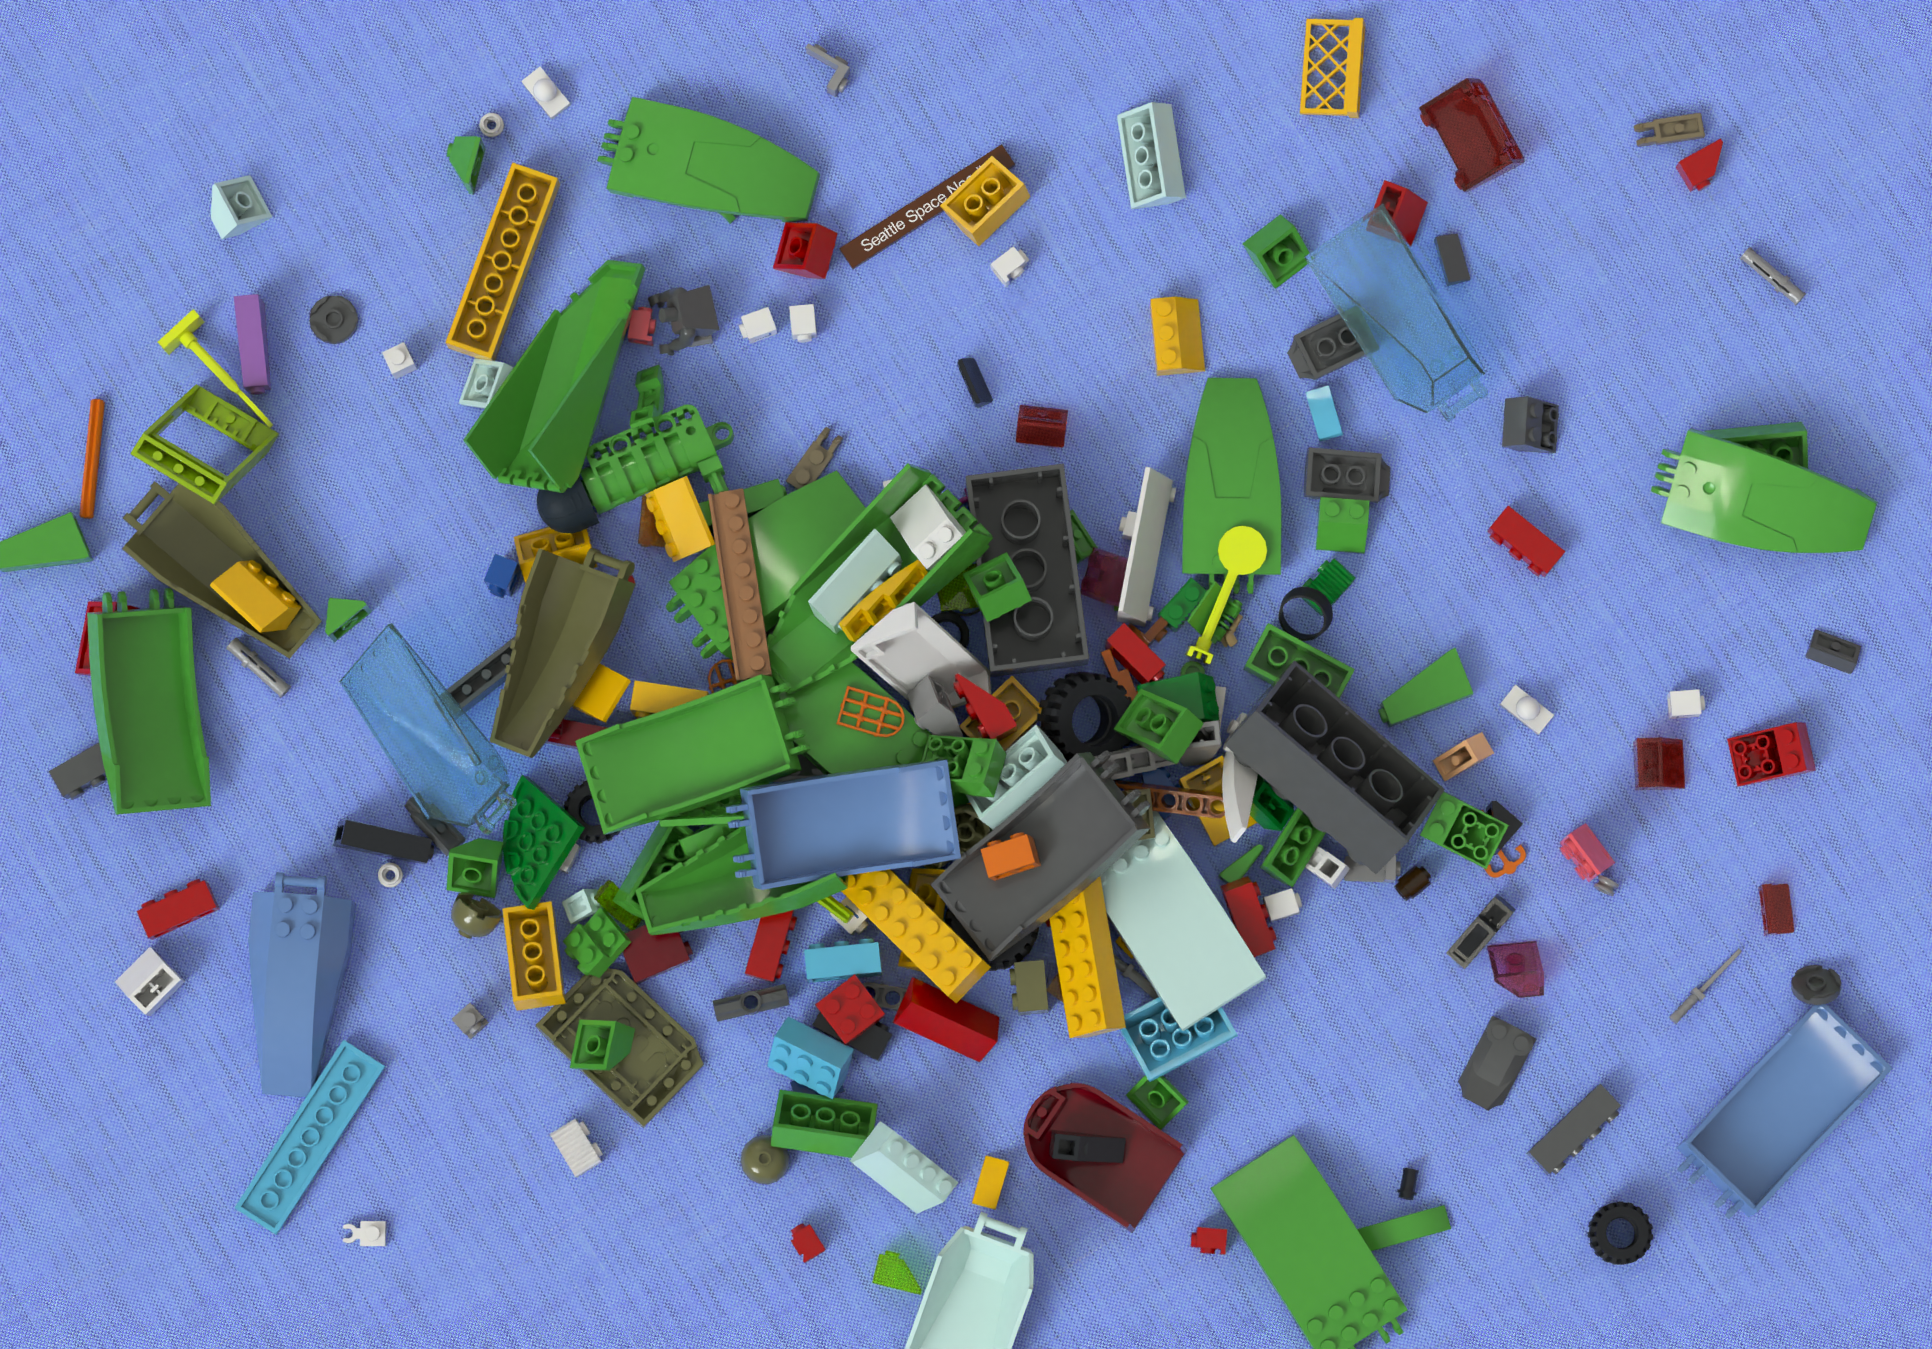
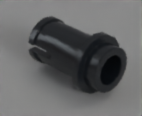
M1403 1168L1400 1189H1397L1399 1193L1398 1198L1413 1200L1414 1196L1417 1195L1415 1187L1419 1170Z

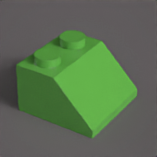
M1281 214L1242 243L1251 260L1275 289L1314 260L1295 226Z
M1320 497L1316 550L1364 554L1370 501Z
M1007 552L962 574L987 622L1032 601L1023 578Z

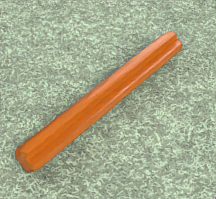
M92 399L90 403L79 513L80 517L84 519H92L94 517L105 402L101 399Z

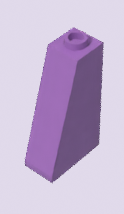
M258 294L234 296L243 387L247 392L250 391V394H264L265 390H271L265 303Z

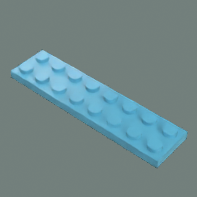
M343 1040L240 1198L235 1209L275 1235H278L386 1066Z

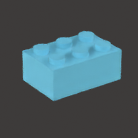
M873 938L860 939L858 940L859 944L849 945V941L834 942V947H825L823 943L809 945V949L804 950L808 983L844 980L851 978L854 974L857 978L882 976L879 942H874Z
M787 1017L774 1036L767 1067L817 1091L821 1095L833 1099L847 1078L854 1049Z

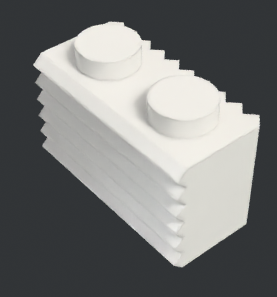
M577 1119L572 1120L550 1134L575 1177L581 1176L602 1163L600 1156L603 1155L597 1143L591 1144L587 1135L591 1133L583 1121L579 1123Z

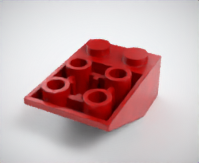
M957 673L955 675L953 688L960 699L965 698L967 702L965 709L971 720L977 719L979 723L977 730L981 738L997 739L999 742L1017 732V724L1005 703Z
M1794 722L1727 739L1737 787L1816 771L1806 723Z

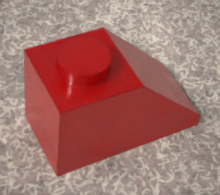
M1721 138L1678 162L1676 169L1690 192L1695 189L1701 191L1711 185L1710 181L1715 175L1723 145Z

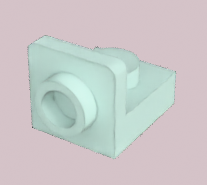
M582 889L562 902L570 924L581 922L596 913L599 908L606 910L604 899L598 889Z

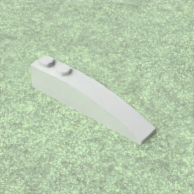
M1242 712L1236 720L1233 719L1227 728V733H1229L1227 740L1247 714ZM1224 745L1223 750L1226 752L1222 774L1223 803L1230 839L1236 843L1247 829L1258 773L1252 768L1240 764L1233 752Z

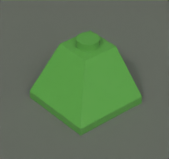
M456 136L454 142L449 143L447 157H450L449 161L468 193L474 195L485 153V146L481 137Z
M478 838L450 849L446 890L495 898L502 864L503 842Z
M579 1020L570 1068L610 1071L631 1053L635 1028L617 1021Z

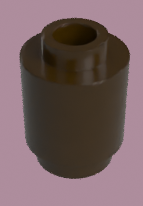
M1415 865L1397 880L1398 883L1394 885V888L1405 901L1410 898L1414 899L1431 885L1429 881L1431 875L1423 866L1418 868Z

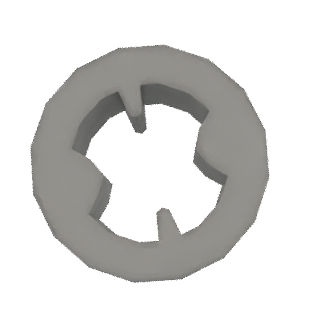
M1599 875V882L1594 884V888L1613 897L1615 894L1613 890L1618 888L1619 885L1611 879Z

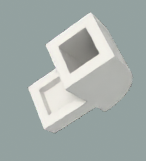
M1319 846L1305 866L1306 869L1334 889H1336L1350 870L1347 865Z

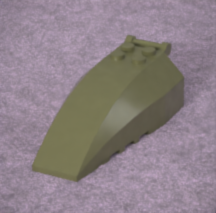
M154 481L150 485L151 489L135 508L129 514L126 513L123 516V519L136 529L137 532L124 545L122 550L158 581L290 659L322 622L220 501L214 505L179 483L169 494ZM160 495L165 500L141 525L137 519L156 497ZM253 560L262 566V570L268 576L275 578L284 591L291 593L295 597V601L301 606V609L286 630L260 633L224 600L210 584L238 561Z
M540 548L538 549L520 600L515 623L518 625L515 640L511 641L510 648L512 653L510 663L506 665L505 669L507 676L504 689H501L499 696L500 702L495 714L490 737L491 743L533 758L548 741L592 677L620 628L636 585L628 581L629 576L633 574L635 569L633 562L628 560L621 561L602 554L598 549L590 548L582 565ZM601 563L619 570V573L616 577L594 569L595 564Z

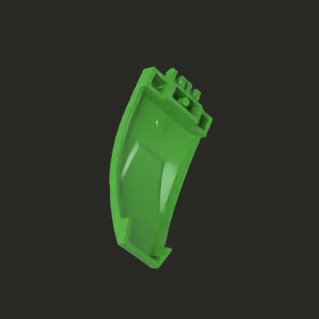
M632 97L624 122L608 120V125L612 128L622 129L621 135L605 133L604 139L618 143V145L602 142L601 148L606 151L616 152L614 158L598 156L597 159L602 164L612 166L606 188L610 193L631 198L634 196L705 211L780 219L782 222L808 220L820 177L819 172L761 136L711 115L637 97Z
M1207 378L1195 420L1187 463L1183 505L1182 573L1209 574V588L1214 583V574H1224L1223 585L1228 570L1219 560V541L1233 527H1252L1262 535L1267 547L1266 559L1261 567L1248 574L1247 591L1248 594H1253L1254 574L1281 575V490L1274 438L1257 378ZM1239 575L1233 585V594H1238L1240 590Z
M1693 428L1687 431L1681 453L1669 449L1662 450L1661 454L1665 457L1679 460L1677 467L1667 463H1659L1657 467L1660 470L1675 474L1674 476L1662 472H1656L1655 478L1658 480L1672 483L1671 489H1665L1660 486H1652L1651 488L1653 493L1668 497L1661 520L1662 524L1721 542L1768 551L1834 553L1864 549L1878 502L1857 488L1852 489L1790 461L1714 437L1712 434Z

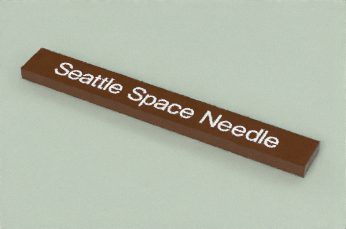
M1001 144L839 248L851 268L854 270L944 212L940 205L991 156L1008 170L1013 168L1015 163Z

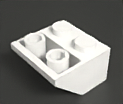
M151 947L115 981L125 995L149 1017L185 982Z

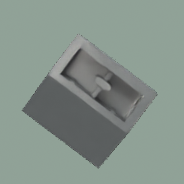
M1529 396L1506 398L1502 447L1516 451L1556 453L1559 405Z

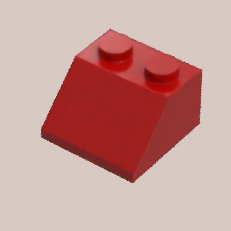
M785 222L773 269L806 278L825 279L838 233L818 223Z

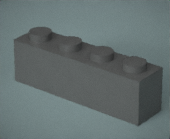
M515 637L440 694L458 718L506 681L507 674L505 669L506 665L510 663L512 653L510 646L511 641L515 640Z
M99 743L49 771L64 798L74 800L85 793L84 789L91 785L93 788L106 781Z
M1601 1084L1597 1085L1527 1152L1528 1156L1547 1175L1551 1172L1556 1175L1566 1165L1563 1161L1569 1155L1575 1157L1584 1148L1581 1144L1587 1138L1592 1140L1602 1131L1599 1128L1601 1124L1605 1121L1610 1123L1620 1114L1617 1109L1621 1105Z

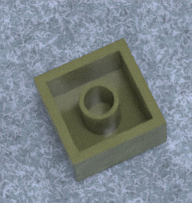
M1044 960L1014 962V969H1010L1011 986L1016 985V993L1012 994L1013 1010H1018V1016L1048 1013Z

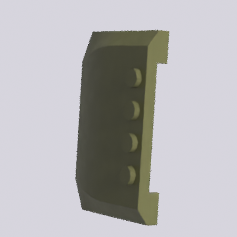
M608 968L600 978L590 974L588 976L584 975L565 994L566 1004L554 1005L535 1026L569 1061H571L579 1020L617 1021L635 1028L631 1053L610 1071L579 1070L642 1128L662 1110L704 1065L695 1039L623 971Z

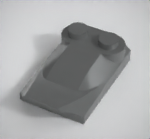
M1360 304L1294 335L1292 345L1287 354L1299 378L1316 380L1354 361L1370 356L1375 351L1381 349V346Z
M1309 447L1305 462L1304 497L1315 500L1320 499V497L1368 500L1378 503L1382 498L1389 496L1391 467L1384 462L1380 453Z
M1492 1016L1458 1080L1462 1090V1097L1488 1111L1493 1107L1503 1105L1525 1060L1532 1050L1536 1038Z

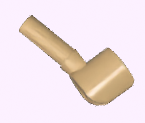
M1238 614L1229 630H1226L1227 632L1222 637L1221 642L1224 647L1228 645L1232 647L1237 643L1238 640L1234 636V632L1243 618L1242 615Z

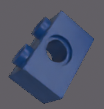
M495 554L484 579L490 593L500 598H504L505 595L511 597L522 572L518 562Z

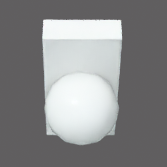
M541 67L521 81L551 120L571 105Z
M1517 685L1512 688L1500 703V706L1537 735L1540 734L1554 716L1535 698L1529 696Z

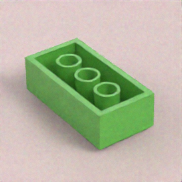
M1269 623L1266 625L1243 669L1272 685L1295 660L1338 698L1341 697L1355 670Z
M779 1089L772 1128L771 1146L852 1158L875 1128L878 1104L835 1097L831 1099L827 1096Z

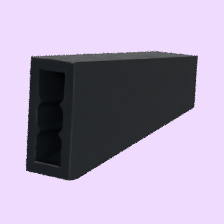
M349 820L338 822L333 843L335 847L419 864H426L428 860L432 859L434 853V845H431L432 839Z

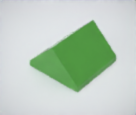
M329 598L325 633L335 643L372 611L361 600Z
M1163 1075L1151 1082L1144 1076L1126 1094L1160 1130L1189 1102Z

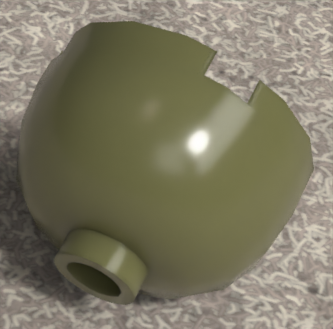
M960 804L954 807L960 854L968 851L991 832L990 827L979 819L971 804Z
M461 892L458 893L451 910V919L459 929V934L469 939L472 936L483 937L489 935L498 925L502 917L500 916L501 911L484 898H481L479 902L472 899L474 894Z
M760 1135L752 1138L745 1144L741 1152L740 1163L743 1172L750 1180L758 1184L768 1185L778 1182L785 1176L789 1168L790 1155L788 1149L771 1146V1135Z

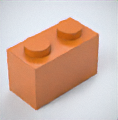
M1024 832L1013 834L1010 836V840L1001 842V840L989 842L986 848L980 849L988 878L994 881L1041 866L1032 836L1024 834Z

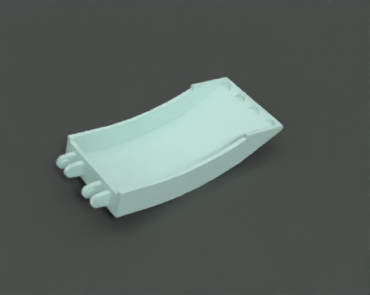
M1153 811L1155 838L1138 840L1100 877L1107 918L1181 1030L1185 1031L1266 979V976L1189 856L1159 813Z

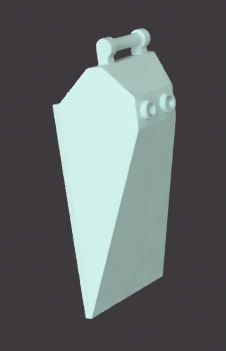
M980 1212L975 1229L968 1226L960 1227L937 1256L905 1349H1012L1033 1291L1034 1254L1031 1249L1022 1246L1028 1228L1022 1226L1018 1228L987 1217L988 1214ZM986 1226L1016 1237L1015 1244L984 1233L982 1229Z

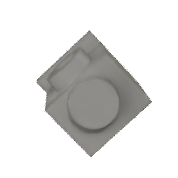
M471 1003L467 1004L452 1018V1021L470 1039L489 1023Z

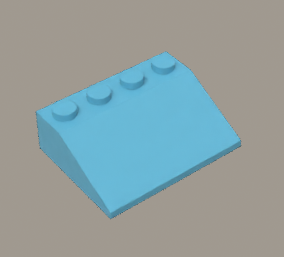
M1159 997L1125 1014L1126 1028L1119 1029L1149 1082L1238 1036L1222 1007L1185 1031H1182Z

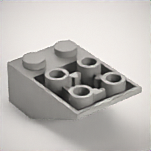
M927 675L907 694L910 702L909 708L916 717L914 721L921 729H928L932 735L963 737L945 688Z

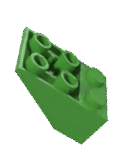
M929 735L921 762L946 759L951 790L970 796L994 797L1007 754L997 739Z
M1443 791L1420 836L1487 869L1509 825Z

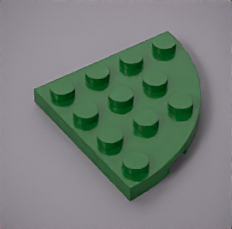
M521 775L509 802L512 803L509 818L504 821L503 856L506 872L511 875L514 884V892L528 909L535 910L585 827L528 776Z

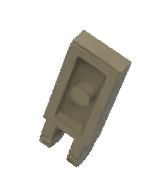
M1701 113L1654 119L1652 122L1634 125L1635 132L1654 130L1653 137H1644L1636 141L1638 147L1653 144H1669L1705 137Z
M825 427L817 440L813 441L786 482L799 489L818 480L834 457V452L841 444L843 438L839 435L835 437L829 449L826 450L821 445L829 436L831 429Z

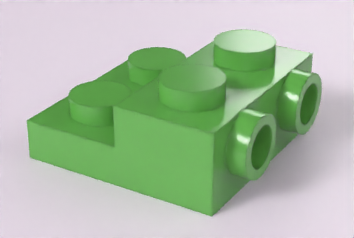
M599 908L585 925L578 923L563 940V943L567 946L564 950L570 958L579 961L577 968L586 976L590 974L600 978L631 941L605 909Z

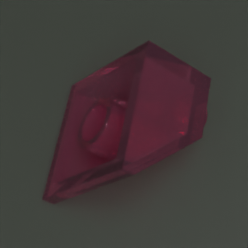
M1536 941L1487 946L1494 982L1519 998L1544 995V971Z

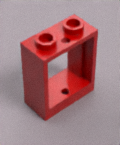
M1125 623L1106 640L1105 649H1110L1112 656L1125 669L1128 668L1129 673L1140 684L1159 681L1164 678L1166 664Z

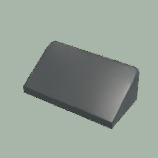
M1458 234L1435 237L1434 243L1446 285L1450 286L1471 280Z
M1815 629L1806 652V658L1851 674L1857 664L1861 646Z

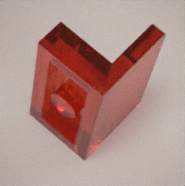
M1020 405L1016 442L1064 447L1068 410Z
M1763 884L1759 886L1764 936L1793 933L1794 923L1789 885Z

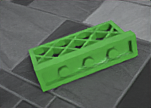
M741 794L659 820L660 826L728 824L732 820L744 819L743 811H738L737 813L726 812L727 806L742 804Z

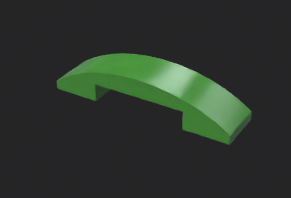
M660 365L637 372L635 386L639 391L637 410L631 411L630 427L632 429L657 421L662 415L664 383Z
M1445 1205L1357 1230L1369 1249L1374 1251L1450 1230L1451 1226Z

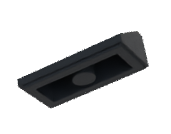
M974 358L959 359L957 366L975 407L980 408L993 401L976 360Z

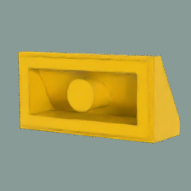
M985 1156L972 1200L973 1204L996 1210L1009 1161Z

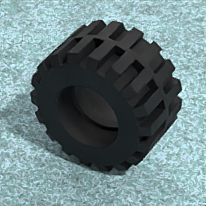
M587 780L583 781L581 785L577 784L574 790L569 792L567 795L568 799L564 802L565 810L585 827L579 839L585 840L587 843L597 842V844H600L603 841L612 840L613 836L620 833V831L605 835L603 834L601 824L591 826L582 819V806L586 801L592 799Z
M1614 1202L1601 1207L1592 1216L1593 1219L1588 1225L1589 1232L1587 1234L1588 1238H1590V1247L1594 1249V1253L1598 1257L1600 1256L1603 1261L1614 1265H1624L1637 1261L1649 1250L1650 1242L1653 1240L1651 1232L1653 1226L1649 1223L1648 1215L1642 1212L1643 1209L1639 1206L1636 1207L1633 1203ZM1614 1219H1625L1633 1226V1242L1625 1248H1616L1607 1239V1226Z

